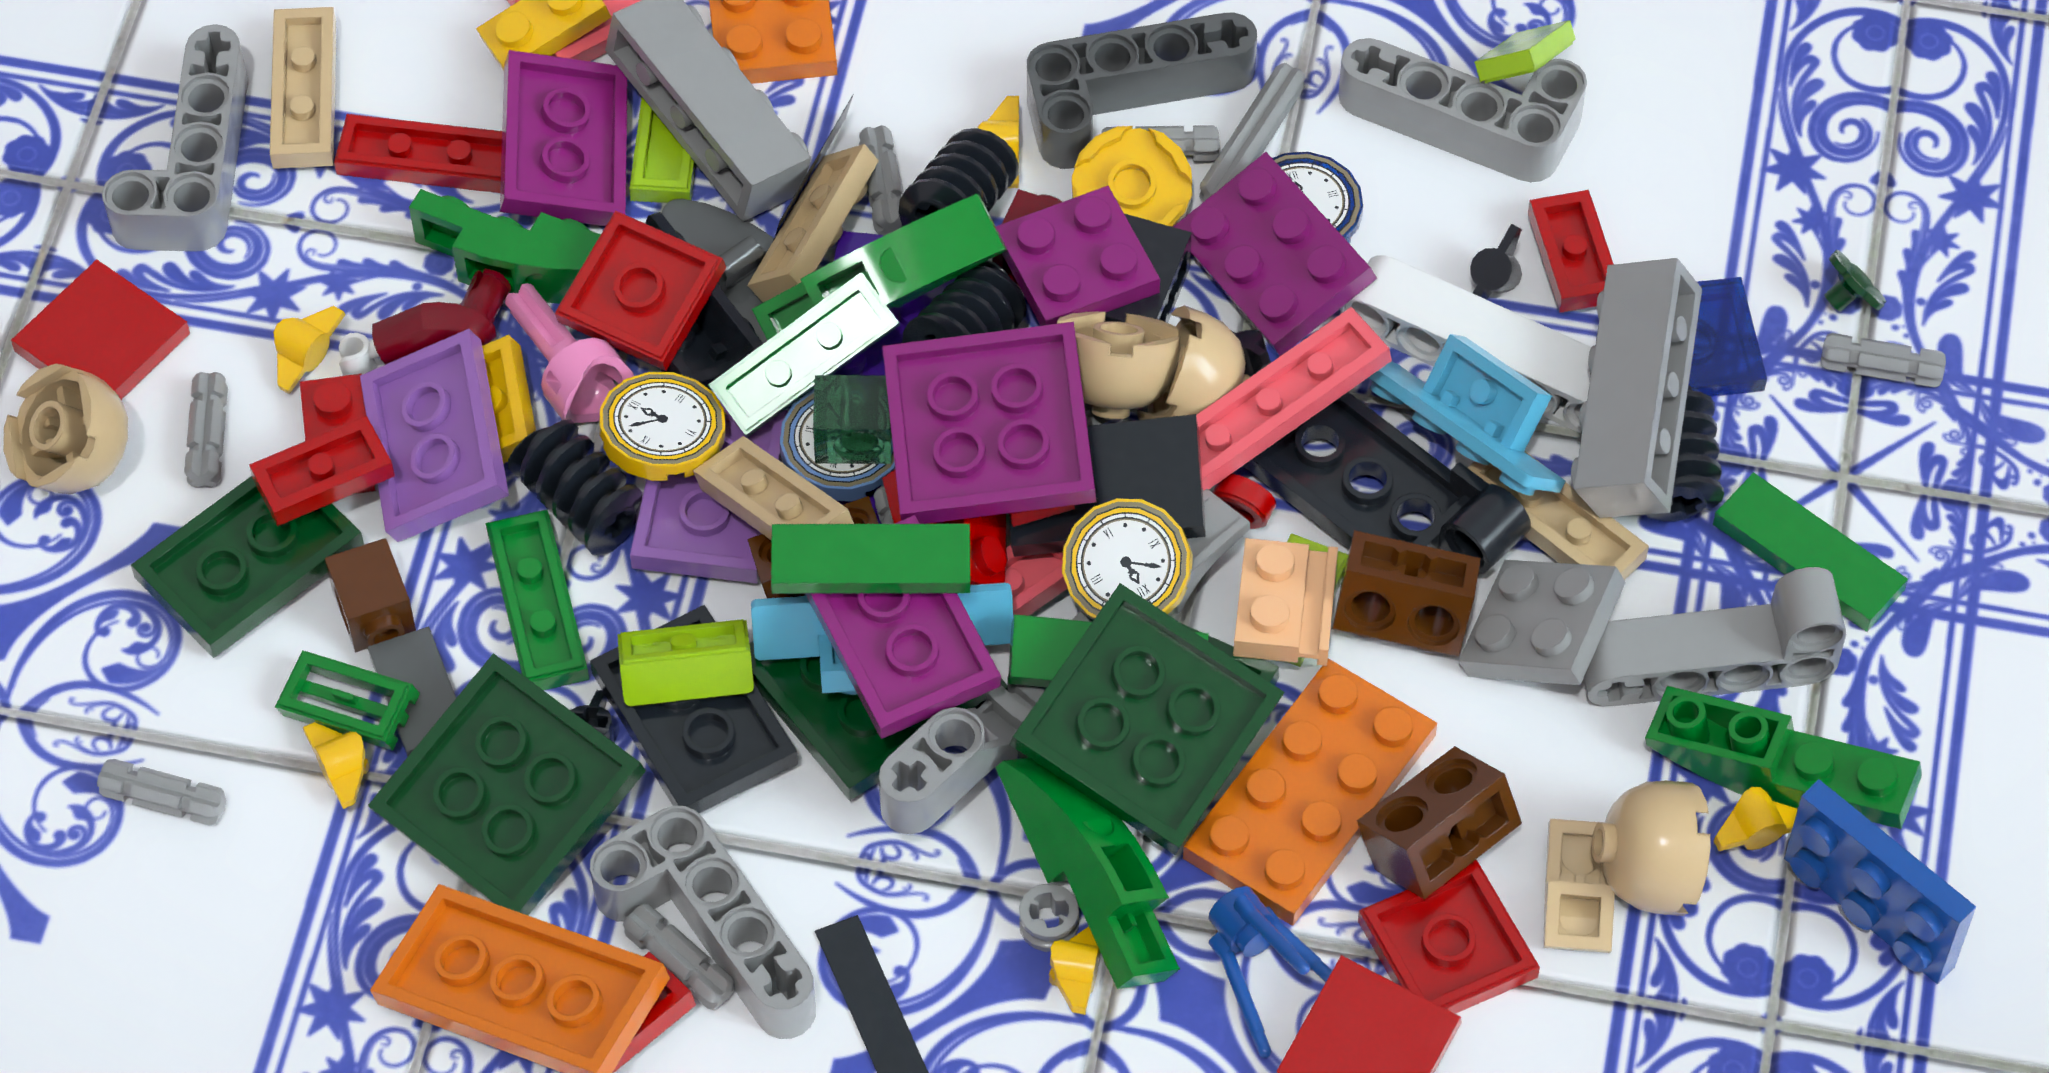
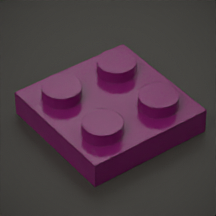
M1109 186L996 226L1007 248L1006 251L1002 252V255L1041 326L1057 324L1060 317L1072 313L1109 312L1160 293V277Z

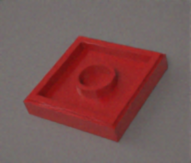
M615 210L554 314L559 323L592 338L606 340L612 347L667 371L724 273L726 265L723 258Z
M96 259L11 339L15 353L38 369L53 364H61L92 373L104 380L122 400L190 334V330L186 320Z
M1474 860L1425 899L1407 889L1359 910L1358 923L1391 981L1455 1014L1532 981L1539 976V964L1477 860Z
M1341 955L1276 1072L1434 1073L1462 1023L1461 1016Z

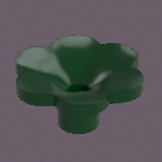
M1836 249L1829 257V261L1837 270L1839 281L1824 294L1826 299L1839 312H1842L1856 298L1867 301L1873 308L1879 311L1887 302L1884 296L1873 286L1868 276L1857 265L1851 263L1842 252Z

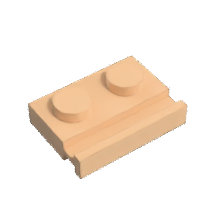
M1245 538L1233 656L1298 663V657L1318 659L1317 665L1327 666L1338 547L1328 546V552L1309 550V544Z

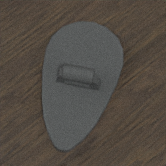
M674 199L664 206L662 214L674 230L678 231L686 242L723 258L726 269L718 281L722 291L742 317L752 324L756 335L763 344L767 342L752 311V308L764 302L747 285L770 248L774 238L748 221L742 222L737 215L710 204L687 199Z

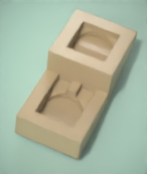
M1550 819L1548 823L1543 948L1611 953L1615 892L1607 883L1602 863L1595 862L1592 854V837L1598 822Z

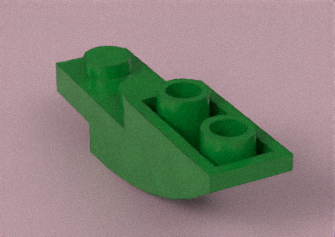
M423 189L419 190L409 206L415 242L454 257L458 282L470 285L476 271L481 270L483 273L484 269H490L502 274L511 285L510 293H518L522 284H532L547 303H561L601 235L589 230L584 224L574 219L566 218L562 220L543 212L540 213L532 228L528 230L509 217H494L470 208L456 197L449 195L441 197Z
M975 194L903 226L801 278V283L752 308V311L768 341L861 272L888 309L893 307L899 308L1006 251L1007 248L980 195Z
M1671 686L1666 687L1645 736L1646 745L1699 776L1738 794L1743 795L1751 787H1761L1768 792L1772 801L1798 809L1801 796L1819 779L1871 822L1897 829H1902L1922 778L1920 761L1794 731L1792 716Z
M1030 758L1004 760L995 768L1047 883L1069 882L1117 989L1164 982L1180 970L1153 912L1169 896L1153 865L1125 823Z

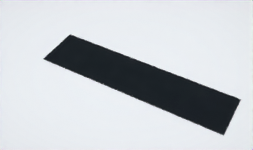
M853 95L780 219L775 237L845 121Z
M856 915L815 930L877 1073H929L859 916Z

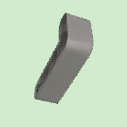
M217 24L203 26L195 30L187 40L167 170L121 171L113 175L104 185L102 198L112 235L116 242L125 248L155 251H204L217 246L225 237L248 86L247 72L239 38L227 26Z
M1365 38L1350 43L1343 52L1338 95L1343 108L1354 116L1515 179L1531 183L1549 178L1556 171L1580 126L1587 79L1585 72L1579 65L1569 60L1552 59L1533 73L1521 95L1492 83L1480 82L1479 78L1381 40Z
M1807 567L1787 573L1776 583L1771 604L1608 621L1584 676L1589 701L1600 706H1620L1661 701L1667 686L1713 696L1805 686L1827 679L1834 674L1838 667L1846 639V628L1833 575L1827 569L1820 567Z
M671 806L662 809L607 840L595 850L590 859L594 897L599 911L607 918L617 922H624L626 917L641 904H648L656 909L672 900L715 963L733 978L735 992L759 1026L768 1035L778 1039H792L803 1035L811 1028L816 1018L814 980L809 966L698 812L686 806ZM675 843L693 845L683 852L665 850ZM620 875L635 877L631 883L625 885L608 883L614 877ZM710 892L727 894L723 900L717 902H706L700 899L703 895ZM746 941H756L763 944L760 949L753 952H741L735 949L739 944ZM776 977V987L780 993L773 995L771 980Z

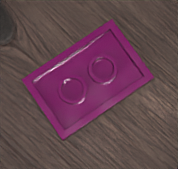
M509 50L504 64L500 212L538 217L543 212L562 220L568 218L580 223L601 226L607 225L615 210L625 214L627 77L617 65Z
M1267 152L1263 153L1173 226L1174 228L1192 232L1191 255L1251 324L1262 333V336L1279 356L1290 350L1377 279L1366 261Z
M913 515L895 524L920 523L916 516ZM805 593L881 739L924 721L943 709L953 708L1001 687V675L957 593Z

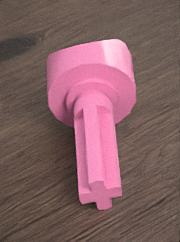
M528 283L522 284L518 293H509L507 295L505 304L510 309L513 317L548 360L549 364L543 372L541 382L544 397L562 420H572L574 423L599 422L600 407L608 392L617 386L614 380L620 384L623 380L633 377V372L606 340L587 338L577 341L565 325L558 322L553 310L535 287Z

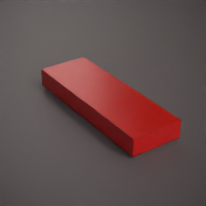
M347 114L334 160L337 175L500 193L502 131Z

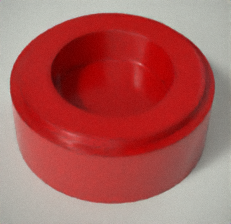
M1230 474L1217 483L1212 491L1213 494L1250 522V529L1265 527L1276 507V500L1268 490L1240 475Z

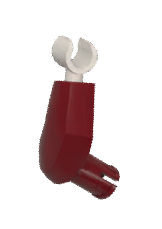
M484 269L482 273L481 270H478L472 277V281L460 304L445 302L419 304L372 324L373 340L370 341L365 335L360 333L345 335L339 344V352L342 358L339 365L342 375L361 373L363 375L376 369L374 358L380 357L386 365L467 329H470L481 339L482 346L495 341L497 335L493 323L507 295L511 292L509 281L497 271Z

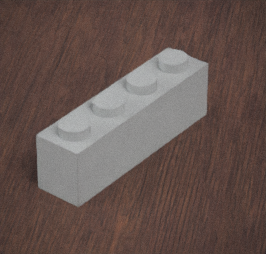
M641 0L613 13L605 51L742 222L793 198L807 174L811 160L806 144L798 134L790 132L776 115L767 95L761 90H756L739 69L737 60L732 52L725 47H721L710 34L699 12L693 6L687 5L684 0Z
M1678 258L1608 265L1604 290L1599 293L1597 298L1599 325L1596 345L1591 347L1588 356L1591 378L1587 401L1583 402L1580 409L1582 436L1579 456L1572 463L1571 480L1575 492L1599 518L1670 513L1702 294L1701 286Z

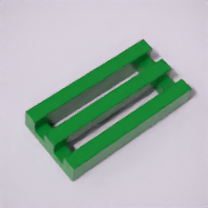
M302 650L275 708L283 716L307 724L316 722L342 734L357 732L362 737V741L393 751L398 741V738L394 735L397 726L404 728L409 718V715L405 712L408 703L415 705L420 692L413 684ZM312 672L391 697V700L387 706L306 679L309 673ZM298 695H302L378 719L380 723L375 725L296 699Z

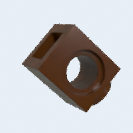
M386 538L325 558L332 591L355 653L368 649V646L416 631L410 599Z

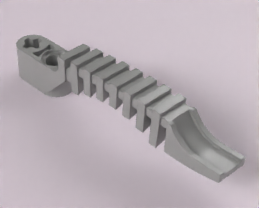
M1208 489L1203 491L1206 537L1187 539L1193 554L1190 580L1181 603L1168 614L1169 616L1182 611L1190 594L1210 567L1250 530V522ZM1082 611L1072 619L1088 622L1094 621V619L1090 620ZM1007 676L1008 691L1001 685V687L987 692L986 701L978 709L975 707L968 709L953 707L943 709L933 715L898 747L880 768V811L885 823L899 833L915 834L923 832L938 821L995 766L1004 760L1018 759L1019 751L1009 745L1011 739L1047 687L1008 684ZM956 745L963 746L968 750L963 753L952 754L945 752L943 749Z

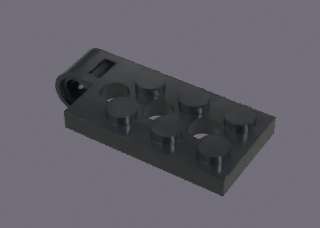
M1349 392L1243 465L1245 469L1348 549H1350L1353 533L1356 530L1428 547H1440L1442 550L1481 558L1478 573L1483 574L1494 566L1531 529L1528 513L1509 491L1498 485L1488 484L1461 462H1458L1450 470ZM1312 439H1325L1334 444L1337 450L1331 455L1318 457L1309 454L1303 448V445ZM1371 475L1378 478L1384 484V487L1378 492L1367 494L1357 491L1350 482L1358 476ZM1408 512H1419L1426 515L1432 524L1424 530H1409L1399 522L1398 518Z

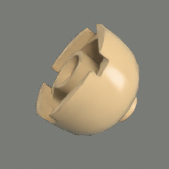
M1185 305L1176 308L1171 313L1172 316L1181 319L1176 325L1179 329V336H1181V349L1174 378L1163 396L1148 405V413L1137 410L1139 420L1197 415L1250 378L1249 375L1244 374L1246 362L1241 342L1224 322Z
M1106 312L1072 313L1060 317L1057 324L1074 322L1084 403L1092 405V413L1094 415L1109 419L1127 418L1130 416V409L1145 407L1163 396L1174 378L1180 355L1181 336H1179V329L1176 326L1162 320L1127 313L1125 323L1105 322Z
M53 364L37 370L22 384L16 396L25 398L20 406L18 416L7 415L4 425L3 451L9 470L16 478L27 481L30 486L55 493L74 494L99 486L113 474L124 455L128 441V416L122 400L104 380L92 373L61 364Z
M1667 780L1645 782L1624 792L1612 804L1605 822H1598L1596 824L1592 837L1593 858L1595 862L1602 863L1604 876L1616 896L1639 910L1663 915L1685 916L1688 912L1683 904H1697L1707 877L1711 849L1710 834L1698 833L1696 812L1709 813L1707 801L1699 786L1691 782Z

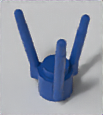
M1242 886L1226 893L1211 908L1208 919L1218 932L1209 940V945L1222 961L1258 1054L1262 1058H1267L1271 1055V1047L1235 953L1242 952L1245 957H1253L1271 945L1301 975L1307 974L1311 969L1326 982L1333 970L1293 934L1270 907L1264 906L1251 887Z

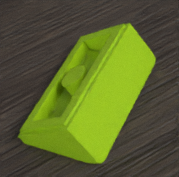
M730 620L617 634L623 698L628 706L746 694L754 689L747 620Z

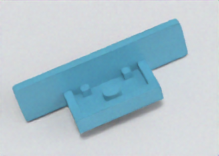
M1455 334L1449 335L1426 383L1392 361L1368 377L1373 381L1370 389L1375 394L1396 404L1402 405L1405 403L1415 410L1412 419L1419 425L1439 434L1448 433L1458 440L1455 449L1459 453L1484 465L1491 463L1501 470L1502 473L1499 480L1509 488L1529 496H1533L1536 490L1561 492L1566 481L1524 452L1552 395L1467 337Z
M1010 584L970 585V593H957L985 646L1010 644L1011 623L1013 619V599ZM807 596L755 599L751 602L754 656L757 660L820 657L822 693L842 692L850 695L857 694Z

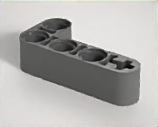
M1235 12L1219 13L1051 41L1038 45L1030 52L1027 58V107L1038 149L1043 160L1049 165L1060 169L1074 168L1079 153L1093 139V115L1233 92L1245 88L1251 83L1255 75L1257 29L1253 21L1245 15Z

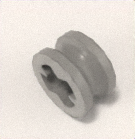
M1041 884L1031 888L1023 896L1019 906L1020 933L1025 942L1031 947L1044 952H1050L1054 941L1060 939L1068 941L1077 935L1079 929V908L1075 896L1068 889L1057 884ZM1051 908L1052 913L1055 916H1059V925L1047 928L1045 921L1039 919V910Z

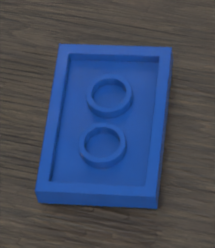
M1818 779L1801 796L1784 859L1790 863L1791 869L1803 883L1812 888H1820L1839 903L1844 914L1853 924L1861 929L1873 931L1889 944L1903 965L1914 972H1923L1938 985L1956 966L1977 906Z

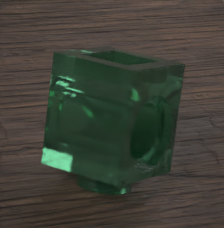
M815 375L813 413L815 464H892V433L885 375Z

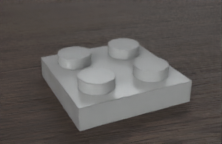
M1504 560L1458 661L1468 677L1581 685L1626 582L1616 566Z

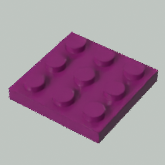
M1074 322L882 346L901 520L915 515L920 524L1097 502Z

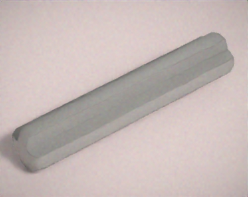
M1282 63L1275 67L1200 183L1201 192L1199 197L1203 202L1262 155L1304 89L1303 81L1305 75L1299 68H1293L1287 63Z

